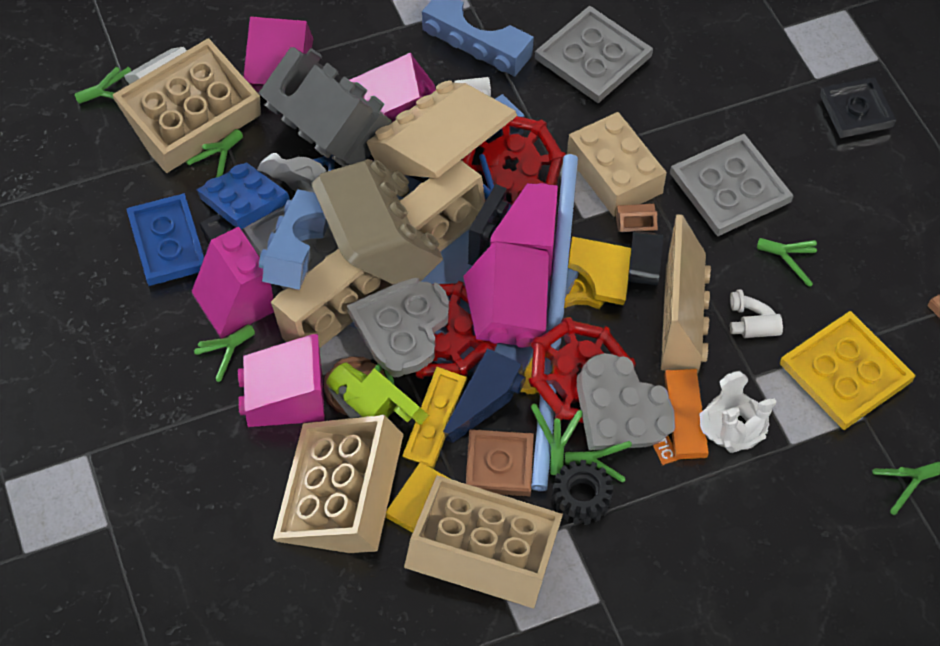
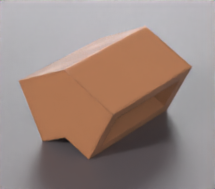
M654 204L617 206L616 221L618 232L658 230L657 211H655Z

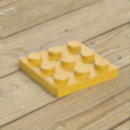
M851 311L781 357L779 363L843 430L909 385L916 376Z

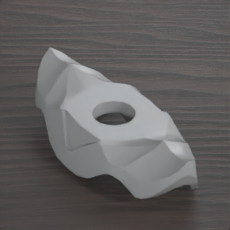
M277 153L270 154L264 158L257 171L264 172L274 179L284 181L294 191H297V189L304 191L313 189L312 182L321 173L326 172L319 162L310 158L295 157L285 160Z

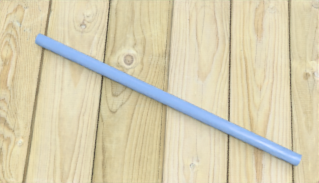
M567 154L563 157L546 332L560 324L564 316L578 157L573 154ZM561 338L551 344V347L557 351L561 348ZM546 357L544 374L548 375L552 371V365L550 366L551 361ZM549 384V386L556 393V389L552 386V384ZM540 395L539 410L553 434L554 412ZM538 422L531 488L536 491H546L548 488L551 446Z

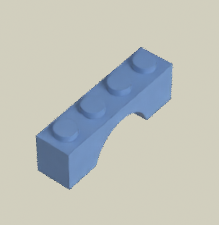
M431 0L422 10V30L514 77L533 56V36L511 25L496 31L477 29L465 20L463 16L464 2L461 0Z
M297 189L293 199L287 200L284 216H279L276 233L271 232L267 250L263 249L260 255L259 268L263 269L262 282L300 290L308 272L310 246L301 241L323 238L329 226L315 193Z

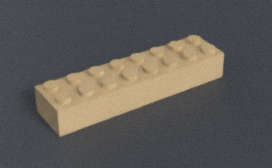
M461 160L440 177L429 178L427 181L420 183L414 191L399 200L408 211L407 218L410 224L424 234L426 232L432 234L439 243L438 249L440 252L469 230L485 203L482 176ZM337 249L334 253L327 255L316 267L307 272L300 290L288 287L286 290L281 291L271 301L282 338L286 342L311 334H318L319 348H321L353 322L348 314L347 305L394 284L353 266Z

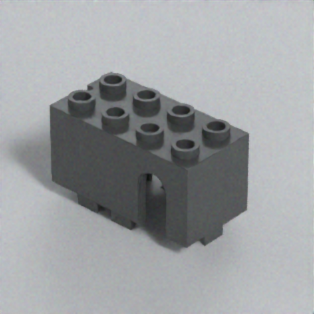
M290 47L258 93L267 100L265 106L277 115L282 113L283 117L281 120L293 129L298 127V135L311 144L315 141L316 146L314 148L327 158L333 155L332 158L343 167L367 160L371 152L366 142L376 135L375 132L379 128L392 123V120L381 112L385 103L376 96H370L369 101L364 99L363 97L368 90L358 82L352 83L345 76L338 83L334 79L338 71L329 63H326L325 66L318 63L322 56L314 49L310 48L307 54H304L295 47Z

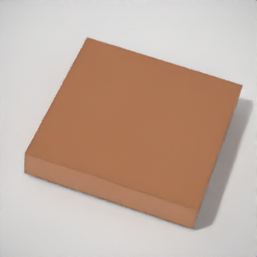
M469 430L466 484L500 495L530 496L534 433Z

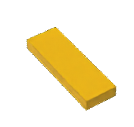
M436 367L421 409L429 416L421 425L415 422L402 455L403 458L416 463L421 462L434 469L446 438L443 430L460 401L468 380L467 377Z

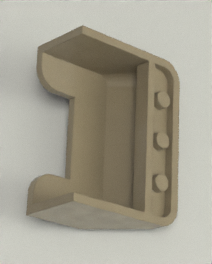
M367 159L321 173L312 182V187L338 248L350 264L392 284H397L412 278H419V281H422L443 260L438 249L439 243L437 239L428 232L424 234L416 230L407 218L408 211L397 197V195L405 197L410 191L408 187L409 181L401 172H393L387 169L378 160L372 161Z

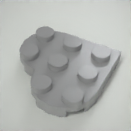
M412 278L347 305V311L377 363L387 370L391 376L400 377L404 374L418 372L434 360V333L448 323L449 300L446 291L438 283L435 282L433 285L429 282H421L419 278Z
M604 353L594 356L583 365L581 372L577 376V392L583 412L582 418L589 450H601L626 441L632 442V446L629 448L648 447L658 444L674 431L675 414L671 401L668 398L667 390L660 385L654 386L639 382L633 362L628 357Z

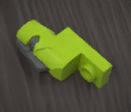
M345 362L335 368L326 380L329 392L350 418L385 415L388 418L395 411L407 423L413 418L421 425L429 416L375 368L369 375H366Z

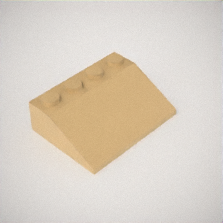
M209 38L113 94L117 105L150 155L166 173L204 151L202 148L203 144L216 143L235 129L241 128L261 115L260 95Z
M445 81L437 85L436 91L432 94L416 101L417 105L398 114L393 123L379 128L375 132L376 135L366 143L374 160L380 161L387 169L393 172L399 171L403 175L438 178L513 120L517 113L514 109L466 83Z
M677 214L665 272L661 370L697 369L698 373L701 362H706L708 356V343H703V335L708 334L709 317H704V309L709 307L710 291H705V284H709L711 266L705 265L706 253L683 215Z
M385 415L303 423L273 539L281 543L345 553L378 551L404 434Z
M437 475L411 536L404 568L534 609L563 514Z

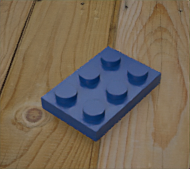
M247 162L234 166L228 173L220 177L208 180L205 185L197 189L199 197L203 202L236 228L240 227V229L285 206L287 200H290L287 191Z
M185 193L126 208L148 286L199 273L204 255Z

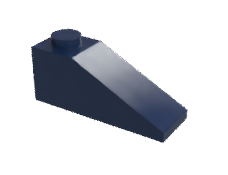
M487 348L443 430L448 442L454 443L469 432V430L510 402L514 393H520L526 380L521 363Z

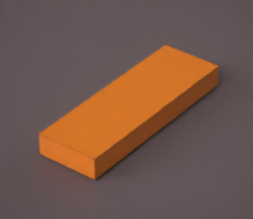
M697 369L665 370V386L675 414V429L672 432L675 459L707 458L709 453L707 438L700 427L702 404Z

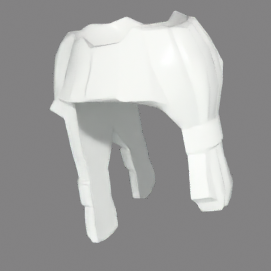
M740 371L727 374L720 381L721 394L714 398L707 408L700 413V427L703 434L707 435L710 440L721 447H725L730 453L752 448L766 439L765 434L768 432L769 416L772 408L777 403L775 398L758 403L744 394L743 388L748 382V378ZM739 415L746 420L745 424L738 420Z

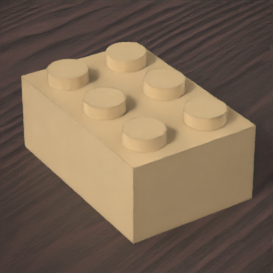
M619 112L569 134L567 154H573L578 157L577 170L613 217L616 216L618 205H639L663 194L667 172Z

